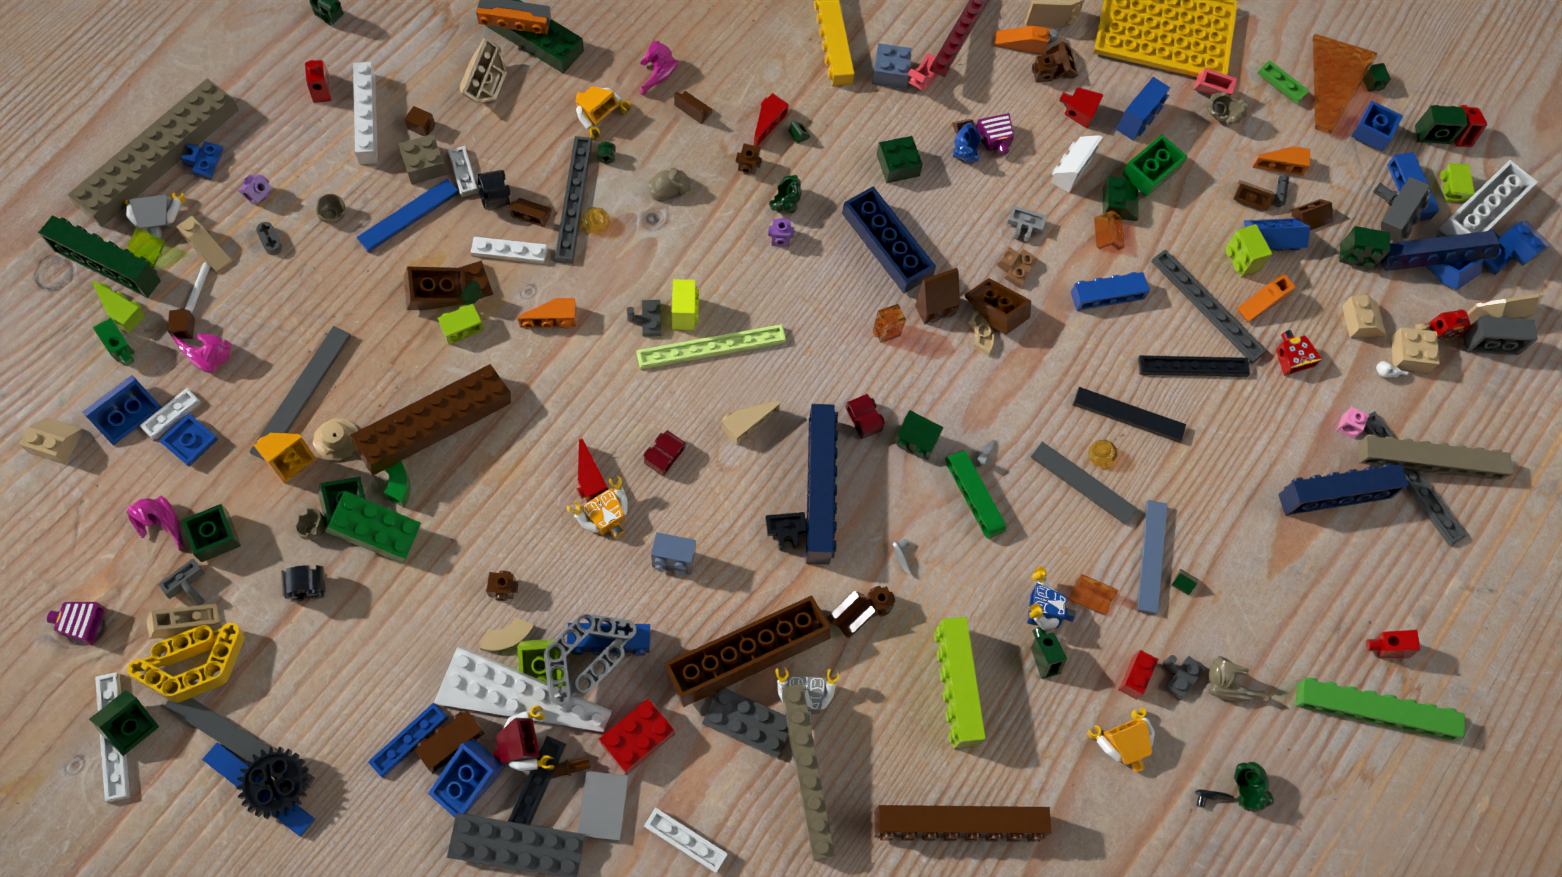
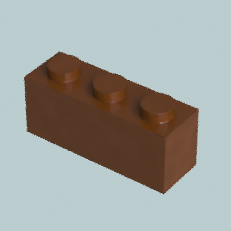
M468 710L466 712H459L453 717L454 721L447 726L445 724L435 731V735L429 739L425 738L418 743L415 752L432 774L452 759L462 743L473 739L477 740L485 734Z

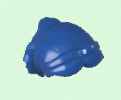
M971 122L965 124L957 133L953 157L962 159L968 164L979 161L980 154L977 153L978 150L976 148L982 142L978 129Z

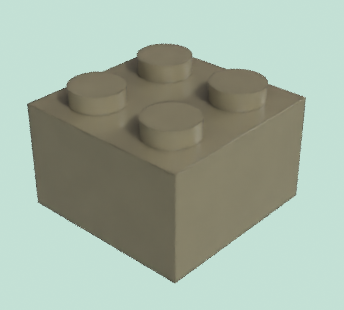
M434 134L398 143L411 184L447 175Z

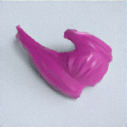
M653 40L647 53L640 62L644 66L651 62L654 66L652 76L641 86L642 89L639 92L641 95L646 94L653 86L667 80L678 65V60L672 57L669 47L660 43V41Z
M203 333L197 334V339L201 340L204 344L199 348L189 346L182 339H178L174 335L172 336L186 358L204 372L213 374L219 365L224 364L229 359L232 343L219 336Z
M159 496L154 500L150 498L140 499L128 507L126 511L128 518L141 538L147 535L145 526L159 525L172 536L179 551L184 549L185 544L180 532L178 516L165 497Z

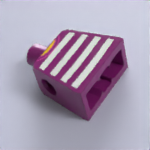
M1010 114L978 119L976 128L979 131L985 148L988 151L997 149L1000 156L1008 154V147L1011 146L1014 138Z
M64 602L60 612L51 610L48 613L47 622L55 624L54 631L60 635L93 646L105 607L98 602Z

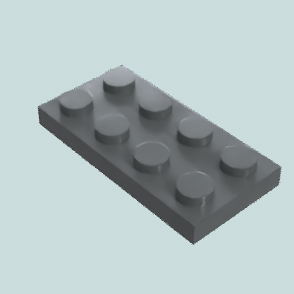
M727 688L716 692L702 722L703 725L778 759L789 734L785 715Z

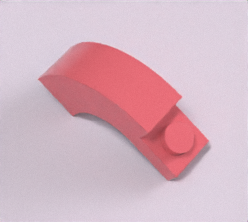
M927 53L917 69L911 68L907 74L911 76L908 83L920 90L928 88L938 75L929 71L936 56Z

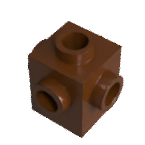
M1054 55L1037 56L1035 63L1032 64L1035 82H1052L1055 72L1058 70V64L1054 60Z
M743 143L741 153L738 152L736 157L738 171L746 174L756 173V169L760 168L762 158L760 157L761 147Z
M509 571L489 572L486 592L491 598H495L498 601H507L508 599H513L514 593L518 592L519 582L516 581L514 574H511Z
M876 586L870 589L866 597L877 611L873 617L878 615L881 617L891 613L895 597L892 591L889 592L887 586L883 588Z

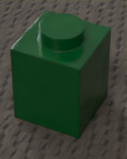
M1384 63L1368 65L1361 75L1368 92L1385 89L1391 80Z

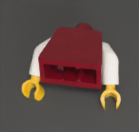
M535 705L529 713L525 711L508 718L504 728L497 734L498 748L494 750V756L502 764H509L511 768L519 771L536 770L538 767L551 770L555 767L553 765L546 766L547 760L554 759L553 757L546 755L537 761L540 754L534 723L531 718L541 721L546 717L544 713L537 715L539 711L543 710L541 706Z

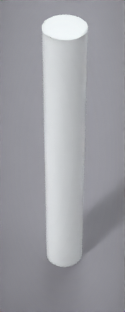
M207 263L202 264L185 308L190 310L191 313L194 310L210 269V265Z

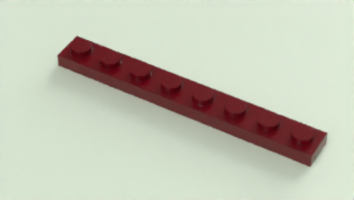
M989 0L968 1L929 71L942 77L947 75Z

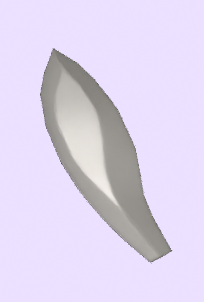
M994 439L986 444L978 454L977 467L981 465L989 466L991 464V459L988 456L996 442Z
M903 539L900 542L894 540L893 549L896 558L904 570L911 575L906 554L903 551V548L909 545V541L907 539Z

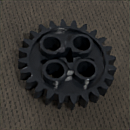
M270 747L268 754L262 749L260 757L253 754L254 761H246L248 768L240 769L244 773V777L237 778V780L242 782V785L236 787L239 791H243L238 795V798L245 799L242 802V806H249L248 812L253 813L255 811V816L257 817L263 814L265 819H269L271 813L275 819H278L279 812L287 816L288 808L295 811L294 804H302L299 799L300 796L307 797L303 789L310 788V785L305 783L306 780L311 779V776L304 774L309 770L307 766H303L305 760L299 759L300 755L297 753L292 755V750L287 749L284 753L282 747H279L277 752L273 747ZM285 763L284 771L277 773V767ZM268 765H270L272 777L277 780L274 782V784L281 797L279 801L277 800L278 798L276 789L271 786V784H273V780L271 778L270 773L267 770ZM264 772V778L260 782H256V776ZM292 783V789L288 793H284L285 785ZM270 792V799L267 802H262L264 794Z

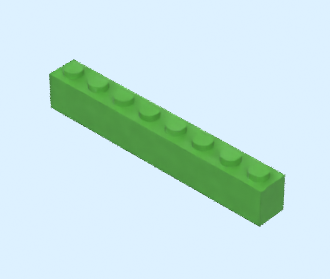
M1307 677L1297 683L1296 707L1451 741L1464 738L1465 713L1457 712L1454 708H1437L1435 704H1419L1413 699L1400 700L1394 695H1377L1375 691H1359L1356 687L1337 686V683L1334 682L1322 683L1318 682L1316 678Z

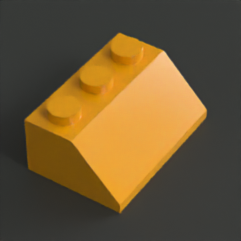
M269 433L261 437L253 445L284 484L316 460V457L300 434Z

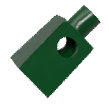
M1040 627L1035 628L1032 631L1035 639L1031 651L1041 679L1061 674L1067 657L1055 633L1046 634L1045 630Z

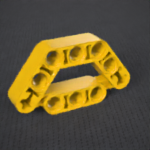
M226 623L222 628L215 631L207 625H201L154 644L151 648V656L131 661L127 666V672L142 686L173 703H180L220 687L229 680L245 641V635L235 623ZM206 635H209L207 639L202 640ZM188 643L185 648L181 649L184 644ZM212 649L206 664L173 677L158 669L162 666H171ZM167 651L163 657H160L162 653ZM228 651L226 656L221 657L224 652ZM220 671L217 676L213 677L215 672ZM158 678H161L158 683L154 684ZM196 679H199L197 684L192 685ZM178 687L177 691L171 694L172 690Z

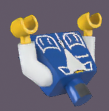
M1044 567L1036 568L1032 578L1034 581H1038V583H1036L1030 594L1027 624L1037 625L1041 629L1047 630L1059 628L1063 620L1073 622L1076 611L1066 608V596L1050 586L1045 578L1047 572Z

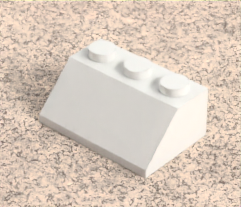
M1100 135L1080 137L1077 142L1073 141L1068 149L1070 151L1069 154L1065 153L1060 160L1061 165L1054 168L1051 174L1053 175L1051 183L1069 193L1093 159L1103 137Z

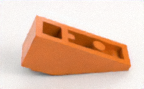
M1027 26L999 30L996 32L994 46L1044 55L1049 42L1050 28Z
M1292 146L1260 154L1252 164V167L1303 176L1310 167V149Z

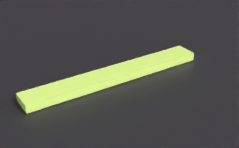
M780 324L636 350L639 368L642 370L785 344L786 337L783 325Z

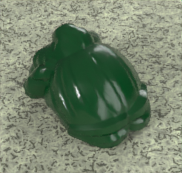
M787 175L778 185V194L774 196V200L769 201L771 209L778 213H795L797 203L800 201L802 194L801 181L798 176Z
M1256 762L1238 764L1234 774L1240 794L1237 797L1240 800L1238 805L1252 812H1259L1272 805L1274 797L1269 791V778L1265 769Z

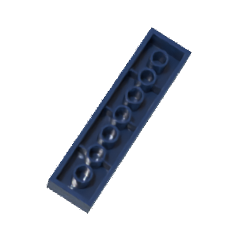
M811 404L809 414L806 564L829 565L831 558L835 556L837 541L833 539H835L837 531V521H835V514H837V503L835 502V496H837V484H835L837 466L835 464L838 456V448L836 447V441L838 440V430H836L838 412H835V405Z

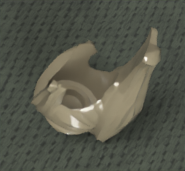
M1221 656L1214 660V664L1209 671V680L1212 683L1209 689L1211 695L1232 702L1252 699L1269 701L1271 699L1269 695L1265 694V691L1250 690L1238 684L1236 680L1237 674L1246 675L1249 672L1248 668L1234 664L1229 659Z

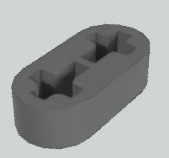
M261 222L256 228L261 243L268 254L277 255L282 250V244L271 223ZM265 229H267L269 235L267 236L264 233ZM273 241L275 247L271 248L269 242Z

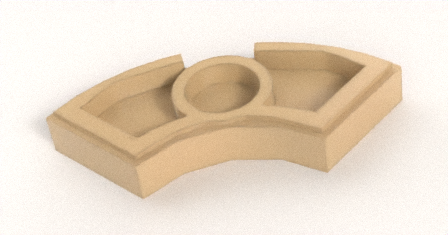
M976 310L967 323L973 328L975 333L973 347L989 356L995 343L994 330Z
M515 617L511 624L503 629H488L479 648L489 652L506 651V649L519 645L521 641H524L532 632L534 624Z

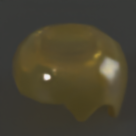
M599 207L588 208L581 219V226L588 234L591 232L600 234L607 230L610 224L609 214Z
M1097 440L1089 447L1088 456L1093 465H1098L1102 470H1107L1117 463L1118 450L1111 441Z

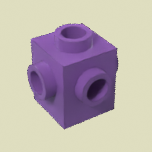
M249 175L243 180L244 185L238 192L251 204H256L261 200L264 201L270 195L269 191L273 187L268 184L269 180L263 175Z
M784 218L773 219V225L769 226L768 236L772 237L771 246L789 247L790 238H794V227H791V220Z

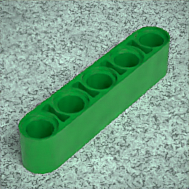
M960 450L946 456V465L985 537L990 539L1006 532V524L967 452Z

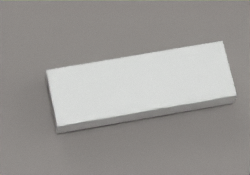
M462 146L448 150L461 198L478 194L479 191L466 147Z
M186 388L139 426L153 440H156L201 404V401Z

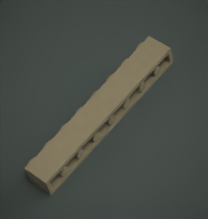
M1366 435L1358 442L1359 463L1378 466L1389 463L1393 465L1401 464L1403 469H1416L1503 480L1513 474L1511 453L1502 452V450L1490 451L1484 450L1481 447L1467 448L1464 445L1449 446L1447 443L1432 444L1430 441L1415 442L1412 439L1398 440L1394 437L1382 438L1377 437V435Z
M803 684L782 687L781 694L811 859L818 860L835 856L804 687Z

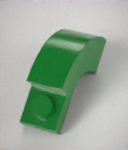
M400 461L383 470L389 474V483L384 494L388 500L405 508L409 500L411 484L409 475Z

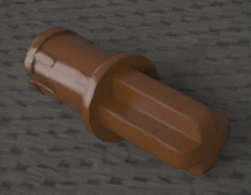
M585 757L573 761L567 759L565 762L559 763L551 779L565 775L571 776V773L590 769L589 758Z

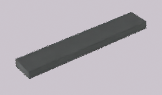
M1043 441L1032 454L1031 458L1123 524L1126 525L1137 510L1132 504Z

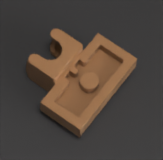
M1009 247L1003 253L1004 257L997 263V266L1008 272L1005 276L1006 280L1020 288L1038 258L1024 249L1018 253Z

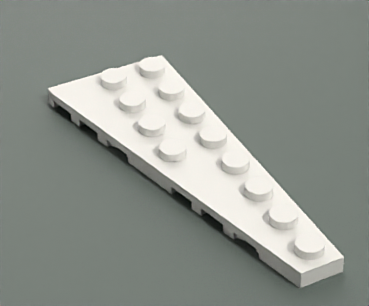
M460 645L456 648L434 703L439 705L510 717L525 711L529 713L533 706L538 705L543 710L539 711L537 715L539 713L546 715L540 722L600 732L604 731L612 713L611 710L576 695L566 704L555 706L550 702L546 682ZM558 688V693L555 694V698H559V701L561 702V699L564 698L565 695L561 694L560 688Z

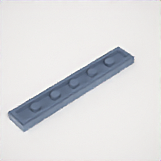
M1148 500L1145 514L1137 611L1156 615L1159 607L1167 503Z

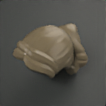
M1218 92L1211 96L1206 107L1209 114L1216 120L1232 125L1239 123L1247 116L1249 104L1244 99L1238 101L1230 97L1226 92Z
M671 168L670 171L664 170L656 174L650 180L648 188L653 199L666 201L670 196L677 195L678 193L685 195L686 192H689L691 190L689 185L690 178H688L683 170Z

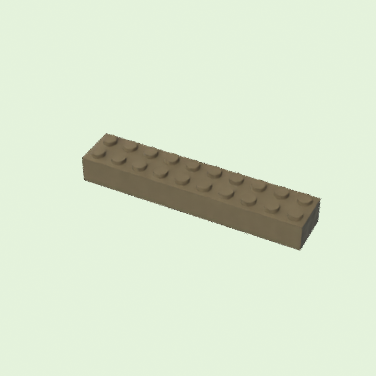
M207 78L72 190L68 197L79 210L100 227L104 226L126 207L125 200L129 201V199L138 197L178 163L182 155H187L188 148L186 144L198 146L239 111L233 97Z

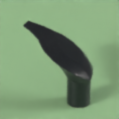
M1202 789L1195 791L1196 795H1198L1196 806L1205 808L1207 798L1212 800L1234 799V796L1223 792Z

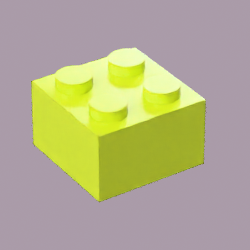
M673 279L672 330H695V323H699V287H695V280Z

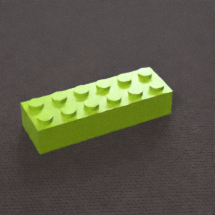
M967 616L943 618L934 631L935 643L938 642L939 646L937 660L941 662L940 681L944 682L945 687L942 695L944 703L947 702L948 710H946L945 716L951 728V731L948 732L950 744L953 743L954 749L978 747L986 738Z

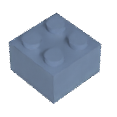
M878 43L872 84L906 88L912 48Z
M656 532L651 553L652 567L661 572L670 570L675 571V574L681 576L691 575L696 554V540Z

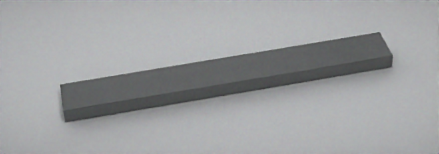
M575 136L555 262L574 263L593 139L589 137Z
M1166 249L1152 259L1151 262L1252 364L1267 352Z
M335 326L332 327L257 441L269 433L289 432L351 338L350 333ZM253 446L249 452L252 455L264 460L263 457L256 450V448Z
M1375 411L1368 414L1369 417L1364 427L1368 435H1377V437L1382 438L1394 437ZM1403 469L1409 484L1406 488L1446 543L1450 546L1466 537L1465 532L1420 471L1416 469Z
M193 698L180 703H173L168 700L164 707L247 761H254L253 754L260 757L262 749L267 754L269 753V747ZM285 763L277 767V773L284 771ZM268 765L267 770L271 775L270 765ZM306 772L304 774L311 776V779L306 780L305 783L311 785L315 777ZM288 783L285 785L288 788L292 789V783Z

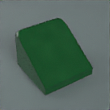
M474 280L461 294V299L467 305H474L483 295L477 280Z

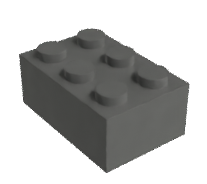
M1409 177L1381 221V231L1390 232L1391 240L1402 242L1404 239H1408L1412 231V225L1418 223L1421 218V211L1423 209L1426 210L1430 204V185Z
M1484 315L1471 325L1464 334L1463 339L1466 352L1519 355L1537 341L1538 336L1535 320Z

